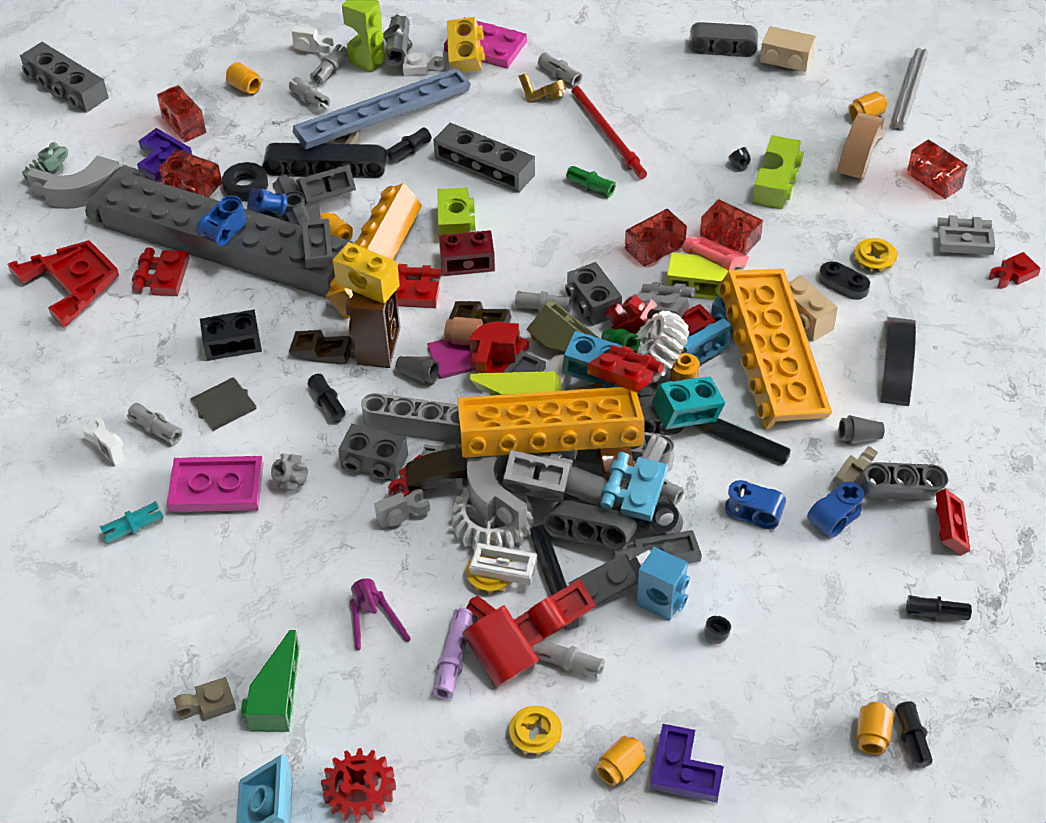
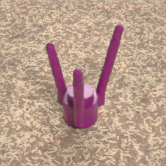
M363 578L351 586L354 598L349 603L352 609L356 650L361 649L359 610L371 611V613L375 614L377 613L378 604L381 605L406 642L411 640L406 629L385 600L383 592L377 591L375 582L372 579Z

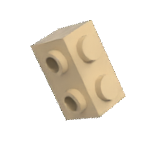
M769 26L762 42L760 62L806 72L814 55L816 36Z
M802 275L789 281L788 283L806 336L814 342L833 331L838 307Z

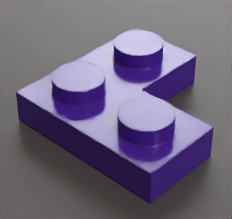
M155 128L138 141L140 148L150 154L137 164L138 170L156 182L192 156L191 147L158 128Z
M662 724L650 789L718 803L724 766L691 760L696 730Z

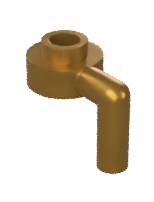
M528 73L518 76L529 102H534L549 96L550 100L563 96V90L567 89L562 79L534 91Z

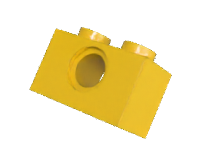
M348 242L333 259L336 284L384 304L400 286L397 261Z

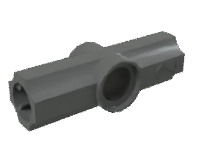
M396 14L391 17L389 28L383 33V38L387 42L385 60L388 64L396 66L403 64L407 51L413 45L408 37L410 21L406 16Z
M287 175L279 176L272 184L275 194L282 193L287 196V207L284 213L285 221L302 226L303 221H310L304 194L299 191L294 178Z

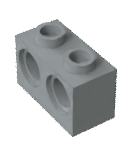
M510 450L503 488L510 492L562 503L571 463Z

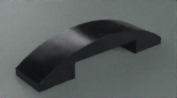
M887 317L884 372L880 402L909 406L914 371L916 322L911 319Z

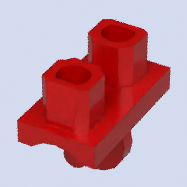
M634 294L628 297L622 306L618 302L613 304L605 316L613 324L611 329H625L630 333L637 334L640 327L646 324L648 312L655 309L657 304L652 299L643 303Z

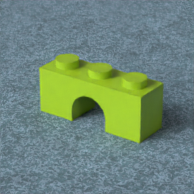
M346 0L342 4L344 25L353 28L358 33L346 44L348 61L352 65L373 72L385 60L380 3L378 0Z
M771 135L766 149L764 168H760L754 184L753 204L783 209L785 200L791 199L793 185L791 183H796L799 168H796V166L801 167L804 152L800 151V140Z

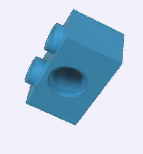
M653 547L639 568L637 605L671 621L676 611L681 612L688 600V594L685 593L690 581V577L687 576L688 562Z

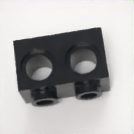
M255 309L200 318L202 342L207 361L262 352Z

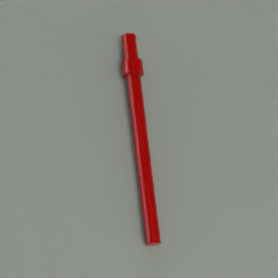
M579 86L573 87L571 90L572 94L623 157L622 161L626 167L633 170L639 179H644L647 176V172L640 164L639 157L635 152L628 149Z

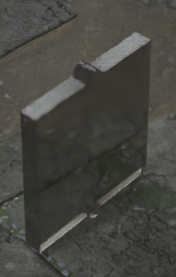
M234 377L190 398L191 403L198 411L199 418L204 419L212 431L257 409L255 403L248 396V390L243 389Z

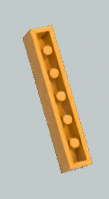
M404 183L394 187L392 185L388 186L381 192L378 204L371 210L369 220L362 226V232L353 244L393 260L422 207V204ZM334 278L330 283L331 288L325 297L345 319H348L350 315L346 314V302L348 298H352V290L337 285Z

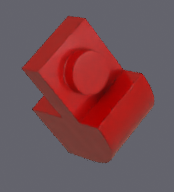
M490 322L478 327L469 338L471 368L475 369L476 374L490 373L493 361L516 362L520 346L518 323Z

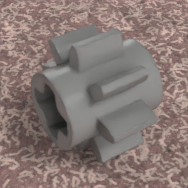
M282 453L281 459H277L272 464L271 476L275 481H278V488L298 490V484L306 481L308 468L305 463L301 462V455Z

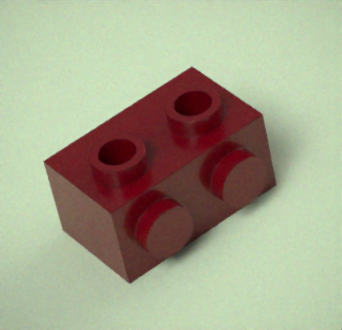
M491 230L438 235L442 276L495 271V253Z

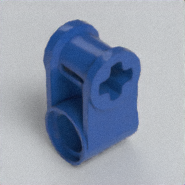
M261 188L250 189L247 203L248 210L271 217L283 216L287 207V196L285 194H273Z
M234 195L222 198L218 204L200 218L196 227L197 234L213 239L215 244L219 246L226 245L246 225L247 220L241 199Z
M737 480L730 484L728 489L730 498L725 503V511L729 517L757 525L763 529H774L779 525L786 504V497L780 491L761 487L744 480ZM742 489L745 490L743 497L741 496ZM737 503L740 504L738 511L735 510Z
M851 481L840 484L835 490L818 500L810 508L807 519L828 537H836L846 526L861 515L862 507L860 503L864 497L863 488Z

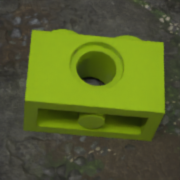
M468 187L437 189L439 235L476 231L475 216H470L471 213H475L474 198H469Z

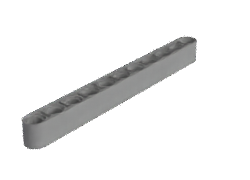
M380 393L368 394L361 401L365 427L397 435L461 444L458 405ZM644 432V445L630 447L633 461L636 462L637 458L642 456L652 435L660 436L667 441V446L659 462L668 464V471H670L674 460L673 440L666 435ZM597 449L579 450L576 460L571 459L577 462L601 465L597 457Z

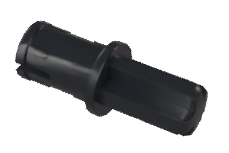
M422 127L414 134L402 137V141L386 150L389 161H397L409 153L414 154L416 149L429 143L432 139L429 130Z
M322 374L312 375L308 379L307 384L316 396V403L324 408L330 419L336 422L341 421V418L346 415V411L337 398L336 390L328 385Z
M908 595L906 615L935 618V621H939L940 618L968 621L972 615V606L969 603L943 601L941 596L925 598Z
M912 701L902 702L895 708L902 728L900 737L907 744L912 763L921 769L931 765L933 761L925 738L928 732L920 722L916 704Z

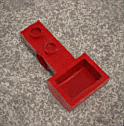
M578 579L553 596L551 595L543 599L515 619H513L506 606L503 605L470 625L462 632V635L497 689L538 663L539 659L532 649L533 646L593 610L597 605L581 580Z

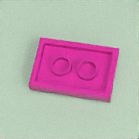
M476 20L478 26H482L484 39L480 40V46H483L485 60L482 62L508 69L527 43V34ZM448 39L444 43L445 52H448Z
M262 456L174 458L167 499L168 511L259 510L264 465Z

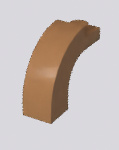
M861 112L856 116L837 168L838 173L860 179L865 178L875 144L884 135L885 129L882 128L884 118Z

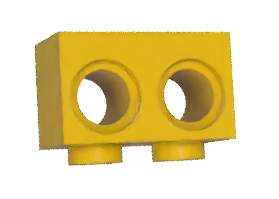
M475 17L448 20V59L451 69L458 68L462 73L482 70L481 61L485 60L484 48L480 46V40L484 39L482 26H478Z

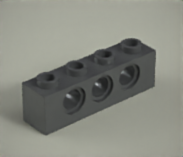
M40 42L20 55L23 64L22 70L28 78L36 80L44 88L47 87L55 92L58 97H63L74 107H79L86 113L109 99L103 78L44 42Z
M451 122L433 139L435 159L518 193L535 176V156Z

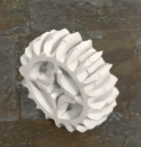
M663 310L659 314H654L652 319H648L646 324L640 327L636 334L638 337L635 338L640 339V346L633 352L640 355L648 354L654 356L656 361L664 363V369L660 374L653 372L652 382L659 380L660 376H665L666 372L678 360L679 355L684 352L683 347L688 341V325L681 317L671 313L669 310L666 312Z
M497 479L496 481H497L498 484L503 488V485H501L500 482H499L498 479ZM463 488L462 496L456 497L455 506H453L451 511L453 518L452 527L458 540H463L465 548L473 545L474 551L477 543L513 549L514 544L522 545L523 537L529 536L530 528L533 524V508L531 503H529L527 495L508 491L527 504V524L518 531L510 524H504L497 515L487 522L473 507L468 489Z

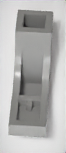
M97 155L85 169L75 174L61 176L31 168L26 175L32 193L45 197L48 206L63 209L79 208L87 205L90 198L120 168L118 161Z
M509 455L468 458V493L475 510L487 522L497 515L504 524H510L519 531L527 524V504L502 488L496 481L499 475L506 470Z

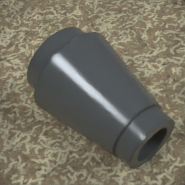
M399 356L395 369L403 375L427 384L429 382L433 383L437 379L439 363L431 356Z
M849 415L847 418H841L838 433L841 441H846L847 444L883 439L885 428L883 422Z

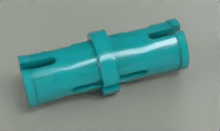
M154 501L132 513L129 510L124 513L125 516L99 526L103 534L115 529L114 532L104 536L107 544L131 532L136 534L140 532L139 528L163 519L164 516L161 510L148 515L159 509L157 502Z

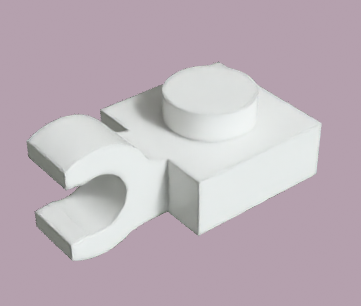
M294 26L291 31L294 50L317 53L319 50L323 54H329V46L334 45L333 36L317 35V29Z
M433 51L429 56H427V52L406 54L403 63L404 76L428 75V70H444V61H436L443 59V51Z
M96 417V429H89L86 425L82 427L85 437L93 441L97 445L98 450L111 463L117 466L125 460L121 449L124 447V444L116 433L110 434L107 431L103 419Z

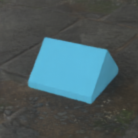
M281 754L240 779L237 823H291L293 778L287 756Z

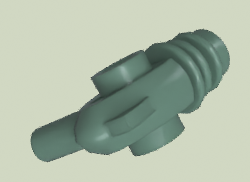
M52 142L49 144V147L44 148L38 153V162L32 160L33 164H29V167L55 174L64 167L62 162L68 156V149ZM25 167V170L22 171V174L28 181L26 174L30 171V168Z

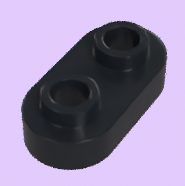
M835 261L826 262L820 267L819 281L822 285L854 300L863 299L868 295L870 280L865 275Z

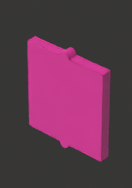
M445 339L427 343L431 357L439 363L438 375L440 379L475 371L474 368H471L470 346L453 345Z

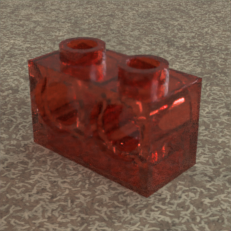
M179 85L157 94L162 118L184 142L207 133L202 110Z
M928 139L911 150L907 174L944 199H947L963 187L968 164Z
M178 149L159 167L163 184L208 198L222 184L219 164Z
M718 199L701 216L700 236L747 255L761 239L763 219Z
M667 208L626 229L625 250L645 267L659 261L671 252L681 249L686 240L687 225Z

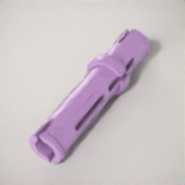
M459 608V610L455 609L453 611L444 653L437 663L438 675L433 688V694L440 699H448V697L451 699L453 697L458 675L462 673V656L467 642L462 632L471 625L473 613L466 608Z

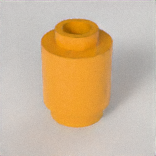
M235 62L228 67L226 81L246 94H254L259 90L261 78L257 72L241 62Z
M873 91L854 99L853 103L848 107L849 114L853 121L860 112L880 116L886 112L887 100L883 94Z
M324 212L321 214V219H329L331 235L351 240L353 235L351 225L334 213Z
M681 353L670 369V381L676 382L695 377L698 378L700 366L698 358L690 353Z
M870 702L868 705L860 708L856 741L859 743L858 748L864 753L881 755L885 753L886 748L890 745L894 714L885 704Z
M621 736L599 757V763L596 765L597 773L610 786L623 783L645 762L644 746L634 737Z

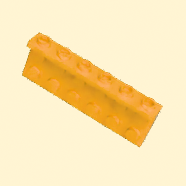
M784 269L729 270L719 284V295L723 298L726 307V317L731 323L734 342L738 346L741 355V365L746 371L749 380V390L754 396L757 416L761 420L763 428L771 429L776 421L828 418L832 410Z
M624 387L457 398L462 457L464 458L509 455L510 450L528 454L644 445V416L637 392Z

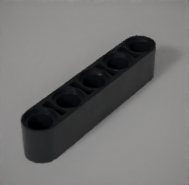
M275 142L270 143L266 147L262 167L270 176L307 177L349 165L353 178H379L385 172L387 151L384 147L375 144L322 143L305 149L301 143Z

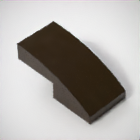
M455 301L449 319L454 317L481 319L484 325L490 322L510 323L512 316L509 309H484L481 301Z
M321 330L295 331L289 353L291 356L309 361L344 364L348 363L352 339L350 336L324 337Z
M462 447L433 452L406 463L409 491L438 488V480L467 478L466 458L462 457Z

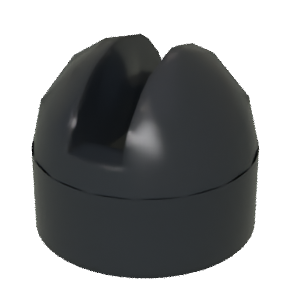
M746 147L737 149L728 157L732 165L738 169H743L742 164L744 162L748 166L751 161V156Z
M722 616L709 617L704 627L705 638L714 644H721L726 641L731 631L730 622Z

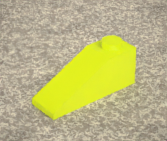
M671 252L667 286H674L676 283L685 284L686 287L695 288V298L716 300L719 296V284L729 270L698 255Z
M555 371L470 374V380L478 389L491 395L561 391V379Z

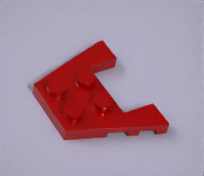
M90 240L56 249L57 253L42 257L38 254L31 256V261L18 264L17 261H13L7 264L10 272L21 284L47 271L69 294L66 298L48 307L51 316L63 328L75 319L119 276L117 267Z

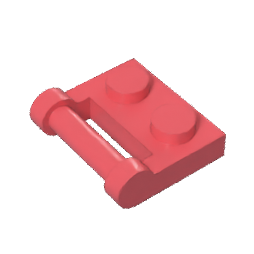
M687 237L682 247L683 252L690 255L692 253L722 265L727 270L745 267L749 256L704 237Z

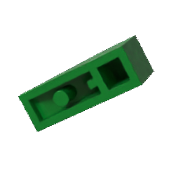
M296 630L288 631L250 684L248 699L242 700V719H247L250 731H290L300 650Z

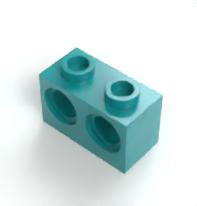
M710 376L662 383L658 387L652 404L664 428L672 429L716 422L725 405V401Z

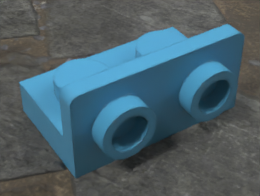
M723 318L714 324L707 325L698 333L688 336L687 344L683 347L684 352L682 353H690L696 356L699 362L702 363L729 347L731 324Z

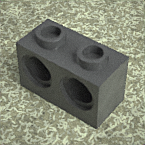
M349 165L296 180L299 191L304 194L306 204L356 190Z
M597 262L567 272L566 294L572 297V300L578 305L581 316L586 317L592 326L608 320L605 314L613 304L618 302L622 306V295Z
M352 423L338 449L341 468L347 469L350 472H360L372 475L378 479L392 481L398 478L399 471L408 457L405 436Z

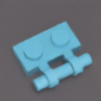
M618 452L616 460L612 461L609 469L611 473L609 481L604 484L601 491L603 498L600 505L604 509H612L614 501L622 503V515L651 521L668 471V464L638 457L635 467L628 466L627 462L630 456L625 452ZM622 478L630 480L627 490L620 489L619 487Z

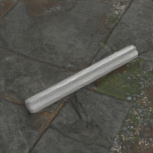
M917 48L915 50L892 125L895 129L903 130L906 128L928 55L926 49Z

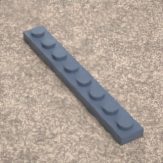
M458 68L293 125L292 133L302 146L308 149L469 91L471 83Z

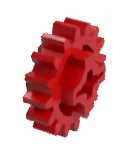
M358 748L354 756H351L349 751L346 750L344 751V760L341 761L336 757L332 759L334 769H324L326 779L321 780L324 802L329 804L332 814L340 811L344 821L350 815H354L356 823H360L361 816L365 814L370 820H373V811L377 809L379 812L384 813L386 811L384 801L393 802L394 800L392 791L396 790V781L394 779L393 767L387 765L385 756L376 760L375 750H371L367 756L363 755L362 748ZM380 778L381 785L377 791L375 787L378 785V779ZM341 779V780H342V783L339 785V791L337 792V791H336L337 784H338L339 780Z

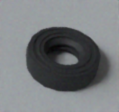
M237 163L230 166L222 176L223 190L227 196L234 195L239 197L241 201H248L250 189H267V173L262 166L256 163ZM242 178L254 179V182L248 185L236 184Z

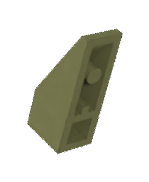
M554 300L544 305L526 329L537 344L566 352L575 331L599 338Z

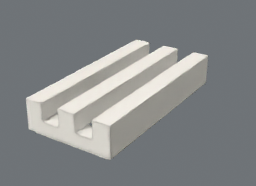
M477 543L469 571L472 575L531 585L532 575L537 563V554ZM480 555L489 556V557H495V558H497V559H491V558H486V557H480ZM509 560L528 563V565L509 562Z

